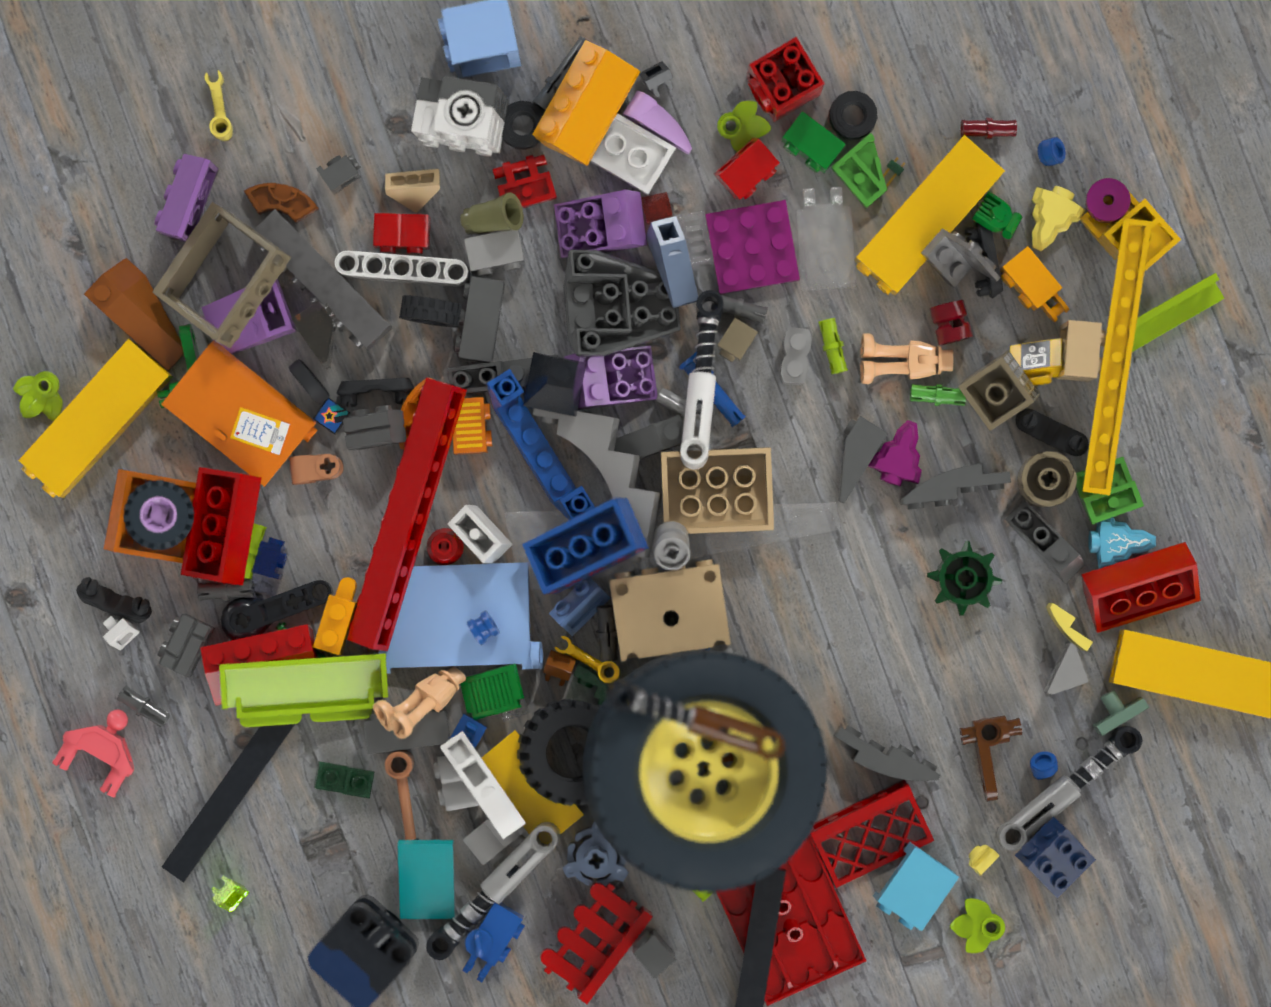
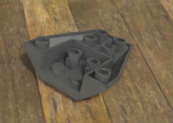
M570 250L568 252L563 285L567 338L577 356H606L681 330L679 307H672L658 271L597 250Z

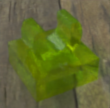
M222 876L221 879L225 884L221 889L214 886L211 888L214 894L212 900L217 906L232 912L250 892L242 884Z

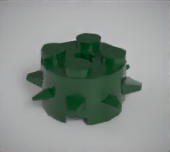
M965 541L961 552L950 553L941 548L939 554L942 562L936 571L927 573L928 578L936 581L939 590L934 601L939 604L948 600L950 603L956 604L959 616H964L968 605L979 603L986 608L990 607L987 594L990 593L992 586L1002 584V579L994 576L993 570L989 566L995 555L989 553L981 556L973 552L970 541ZM963 570L971 578L970 582H966V586H963L962 581L958 580V576L962 574Z

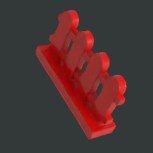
M600 882L592 884L590 894L596 901L590 908L584 904H579L574 908L573 915L579 923L574 930L567 926L558 929L557 939L562 943V946L557 952L551 948H546L540 954L541 962L546 966L544 972L550 975L553 971L568 982L566 988L571 992L574 988L578 989V999L586 1005L653 918L652 912L643 905L637 910L635 908L638 904L636 901L631 899L628 903L613 892L615 886L610 882L607 886ZM602 905L618 916L613 924H610L596 913ZM624 922H626L628 925L623 930V932H621L619 928L622 926ZM585 927L601 938L596 947L580 936ZM607 944L611 945L606 954L602 952ZM569 949L585 960L580 968L563 957ZM592 965L595 969L588 976L586 972Z

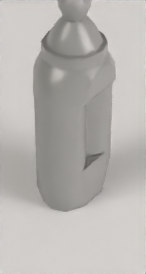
M662 388L656 401L684 418L686 400ZM696 414L695 419L698 418V420L701 421V415Z

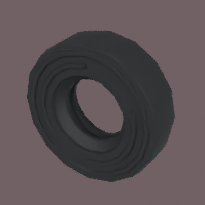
M847 91L840 94L832 102L829 111V122L833 130L840 137L848 140H857L867 136L874 129L878 119L874 101L867 94L859 91ZM850 105L860 107L864 113L863 121L858 125L847 124L843 119V111L846 107Z
M520 100L508 105L502 134L503 140L515 149L526 150L535 147L540 141L532 134L544 112L539 106L530 101ZM526 115L532 119L533 129L529 134L518 135L514 132L512 123L517 116Z
M298 359L289 366L290 372L316 403L321 404L330 396L326 388L302 360Z

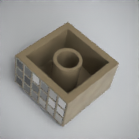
M1009 350L967 377L958 386L989 431L1035 402L1040 395Z

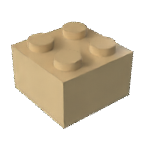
M1068 320L1060 325L1059 338L1063 339L1064 351L1062 360L1065 361L1064 370L1060 372L1056 379L1089 382L1098 377V374L1101 372L1103 358L1099 357L1100 346H1104L1106 336L1105 330H1101L1102 323Z

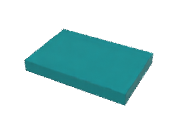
M398 840L400 919L455 918L453 840Z

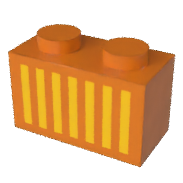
M484 397L464 398L453 435L455 455L488 453V447L493 446L492 430H487L486 420L491 419L490 403H485Z

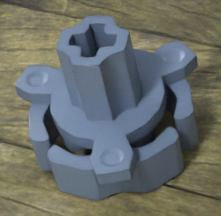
M593 822L592 827H586L575 834L576 841H579L586 835H592V837L580 844L576 853V859L573 855L576 843H569L568 863L563 867L567 878L576 877L587 886L592 885L593 878H599L597 882L604 885L613 882L615 879L623 882L629 873L624 867L626 860L620 856L619 861L616 863L617 853L608 841L603 838L604 836L596 822ZM593 853H597L599 857H603L601 861H590V859H592Z

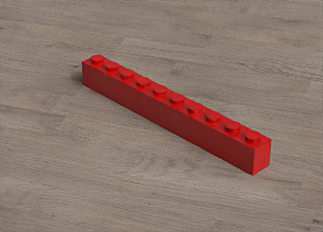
M426 377L420 391L417 409L413 414V423L409 436L404 444L403 456L397 467V475L393 489L389 494L386 512L381 520L379 535L373 546V555L369 568L365 573L363 588L357 599L356 611L349 625L347 640L373 650L388 651L467 392L466 389Z

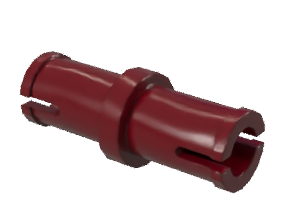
M986 117L985 120H961L960 134L961 137L965 135L985 137V139L1004 136L1016 137L1017 121L993 120L992 117Z

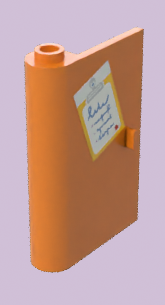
M214 340L162 403L165 408L249 475L262 477L261 485L264 487L303 440L308 443L318 431L314 427L317 423L315 420Z

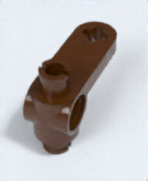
M1005 715L982 718L972 721V727L959 728L960 735H968L967 737H961L962 745L975 743L986 802L998 800L990 747L1010 742V736L1022 735V728H1014L1015 726H1021L1020 718L1007 720ZM991 724L995 729V734L991 739L986 740L982 737L981 731L985 725Z

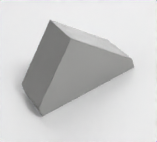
M1066 642L1043 691L1047 694L1053 695L1089 682L1076 645Z

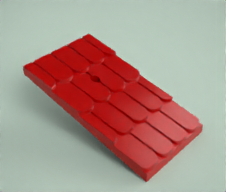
M810 834L806 841H803V845L797 852L779 867L786 869L765 996L767 1006L867 961ZM756 881L739 888L716 891L743 953L745 951Z

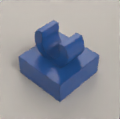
M463 714L450 738L452 739L463 731L472 746L476 748L487 726Z

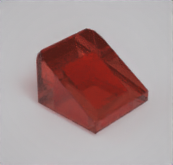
M667 192L641 198L646 225L654 221L673 217Z

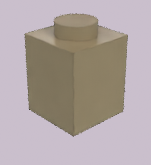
M734 318L717 345V348L721 350L719 355L732 363L734 359L740 362L758 332L737 318Z

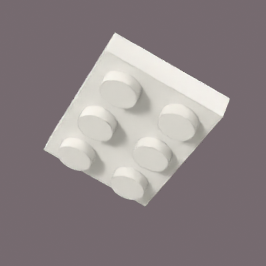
M617 113L590 162L649 195L676 147Z

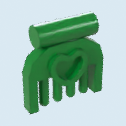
M988 191L983 199L984 201L981 202L982 206H979V210L976 211L972 219L990 231H1003L1002 236L1005 239H1011L1022 220V215L1017 212L1012 214L1011 207L1005 201Z

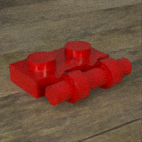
M544 154L536 157L529 155L525 157V160L511 164L510 161L502 163L501 167L492 169L495 179L506 176L507 183L497 186L499 195L502 196L506 193L515 194L522 208L557 199L550 172L547 171L539 174L537 167L547 165ZM526 170L530 171V177L515 181L514 174Z

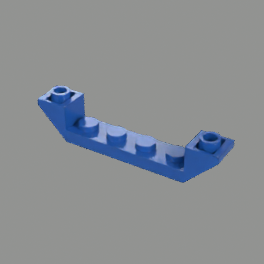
M509 369L487 382L486 385L494 411L551 503L569 521L594 509L595 506L582 486L576 488L526 406H523V400L519 395L524 393L512 371Z

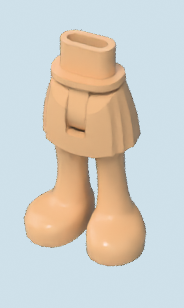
M862 334L861 358L894 357L906 359L905 362L887 363L861 361L860 377L862 384H871L874 377L884 374L908 375L909 379H920L935 374L940 375L941 371H953V350H942L941 346L936 348L934 345L913 340L910 341L909 345H882L875 342L872 334Z
M454 666L447 671L440 670L438 674L435 673L416 684L415 691L397 706L392 707L385 700L377 701L373 705L374 713L386 730L389 732L393 730L396 737L404 739L412 733L413 727L432 709L439 712L448 704L459 690V684L466 680V676Z

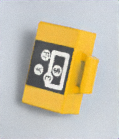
M1062 338L1010 345V353L1034 386L1050 384L1052 378L1058 377L1060 372L1064 370L1065 361L1062 360L1064 351Z

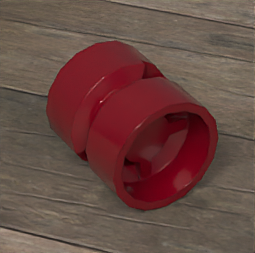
M964 300L952 301L930 308L932 321L938 325L935 333L939 346L973 337L970 322L964 319L967 315Z

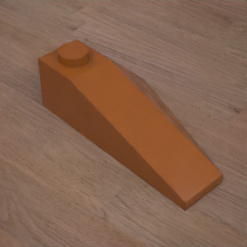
M125 258L103 273L84 295L166 370L170 371L184 356L181 339L169 320L160 300L152 293L153 288L147 276L128 258Z

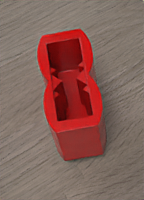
M374 213L373 246L380 249L379 253L395 254L396 249H407V254H423V250H429L430 216L426 214Z

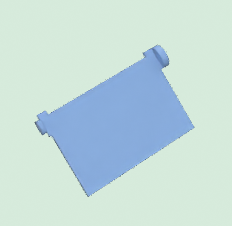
M529 563L413 566L388 651L379 650V652H374L373 654H386L387 674H391V668L522 664L523 670L542 669V642H530ZM486 610L496 623L500 634L488 637L486 643L480 645L471 633L467 621L471 619L476 620L480 617V613Z

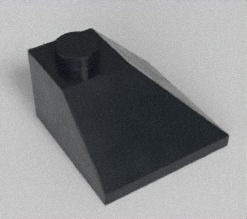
M533 352L523 406L576 417L587 363Z

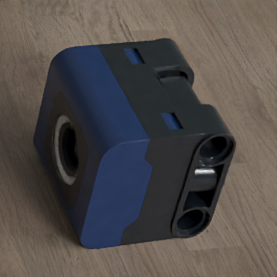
M363 895L350 906L315 945L308 955L307 962L309 967L352 1007H370L409 964L419 947V941L416 935L371 895Z

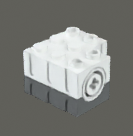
M443 76L442 80L421 77L411 132L419 141L423 142L424 146L439 148V144L449 146L450 150L465 152L466 148L476 150V154L491 157L492 153L500 154L509 100L498 85Z

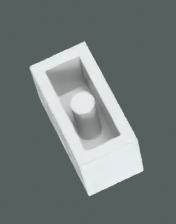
M465 505L448 523L449 527L483 563H495L513 545L478 506Z

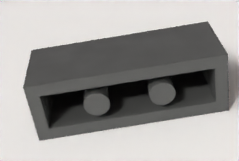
M471 276L470 283H465L463 298L468 299L466 310L461 309L459 325L463 326L462 336H457L455 352H459L460 359L482 363L493 362L505 288L504 281Z
M432 709L413 727L412 733L404 739L396 737L393 730L390 732L386 730L375 714L369 715L370 720L363 722L367 754L441 745L451 739L447 710L436 712Z

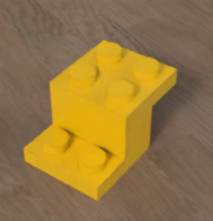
M1131 193L1128 211L1116 222H1099L1091 217L1088 212L1080 218L1081 223L1114 260L1118 258L1123 219L1152 221L1144 272L1181 240L1146 199L1139 203ZM1106 196L1103 198V202L1106 205L1113 203L1111 197Z

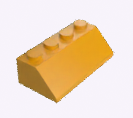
M585 40L532 135L544 146L588 166L640 71L607 49Z

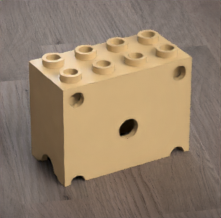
M711 559L695 562V568L686 569L684 566L678 570H669L668 572L661 573L658 572V567L641 570L642 575L631 577V571L614 574L615 579L609 581L621 661L636 657L645 658L675 652L713 648L714 646L724 644L731 645L719 564L713 565ZM669 610L675 611L679 617L678 622L673 626H667L663 622V615Z

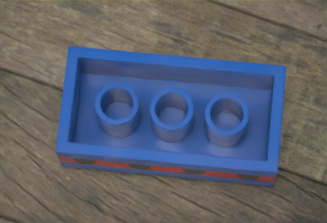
M614 498L522 544L543 595L557 594L649 549L628 498Z

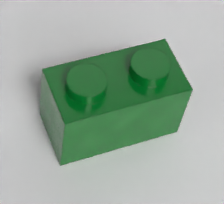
M803 111L781 140L785 144L783 148L795 157L799 154L806 160L805 165L816 173L819 170L825 173L846 145Z

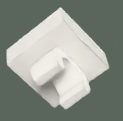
M110 616L103 623L109 630L103 638L109 645L120 651L140 633L134 624L124 618L119 621Z

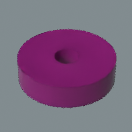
M1104 178L1098 180L1090 187L1086 195L1085 204L1088 213L1095 220L1102 223H1113L1120 220L1126 214L1131 198L1127 187L1122 182L1113 178ZM1109 196L1112 198L1113 203L1106 205L1103 202V198Z

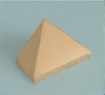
M439 169L385 174L386 195L415 213L440 190Z

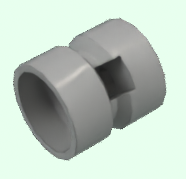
M665 522L655 530L654 555L656 562L662 568L678 570L689 561V534L687 529L678 522Z

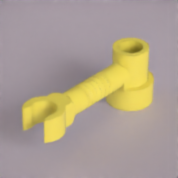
M218 70L219 79L216 82H210L209 75L205 74V81L210 87L215 110V117L210 121L209 129L215 138L221 141H228L233 135V127L226 117L222 95L224 77ZM226 128L225 132L219 133L221 129Z

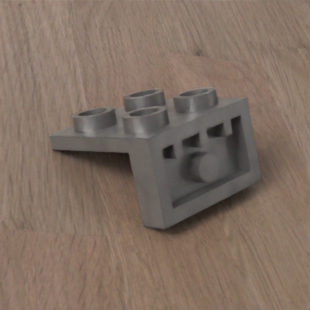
M942 228L921 252L947 284L954 288L971 268L996 282L1000 279V276L994 270L996 265L990 259L981 255L983 250L971 240L967 243L965 238L956 231L951 234Z

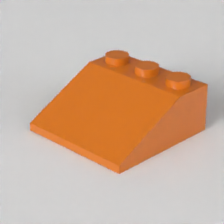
M118 469L104 550L182 563L187 536L179 544L168 549L153 550L137 543L126 529L123 517L124 506L135 488L146 482L158 480L172 482L181 487L193 504L196 483Z

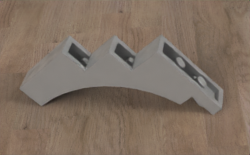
M534 408L533 415L541 416V422L557 424V419H559L557 434L569 440L592 460L607 482L613 499L628 498L649 549L627 560L641 562V557H650L661 493L635 488L640 460L639 455L614 451L620 419L578 411L576 417Z

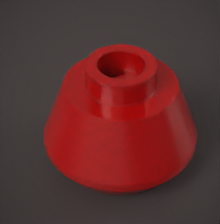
M438 529L428 538L427 552L434 562L440 565H450L458 561L462 556L464 543L452 529Z

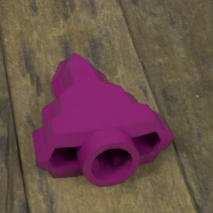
M907 420L896 430L893 440L885 442L881 450L876 452L868 466L881 472L880 480L901 487L902 481L919 484L922 470L918 466L920 454L916 450L919 439L917 423Z

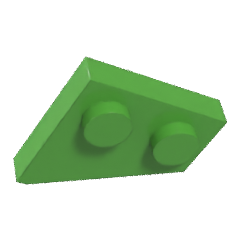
M872 133L831 166L833 172L865 209L887 191Z

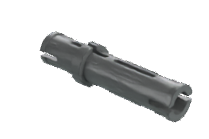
M579 36L577 42L551 77H547L545 80L546 85L536 99L533 100V103L544 112L584 41L587 40L584 37Z

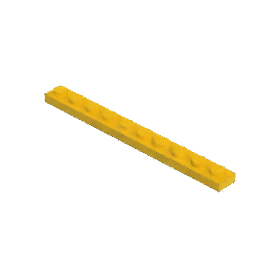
M1123 219L1083 492L1110 495L1152 221Z

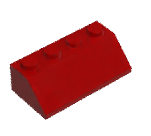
M1186 542L1081 574L1084 595L1097 633L1201 601L1197 563Z
M306 624L200 647L205 676L215 706L222 705L219 665L318 658L317 650L313 648L315 639L310 626Z

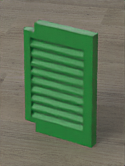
M516 664L466 677V680L460 684L467 714L472 713L474 720L521 708L520 699H524Z

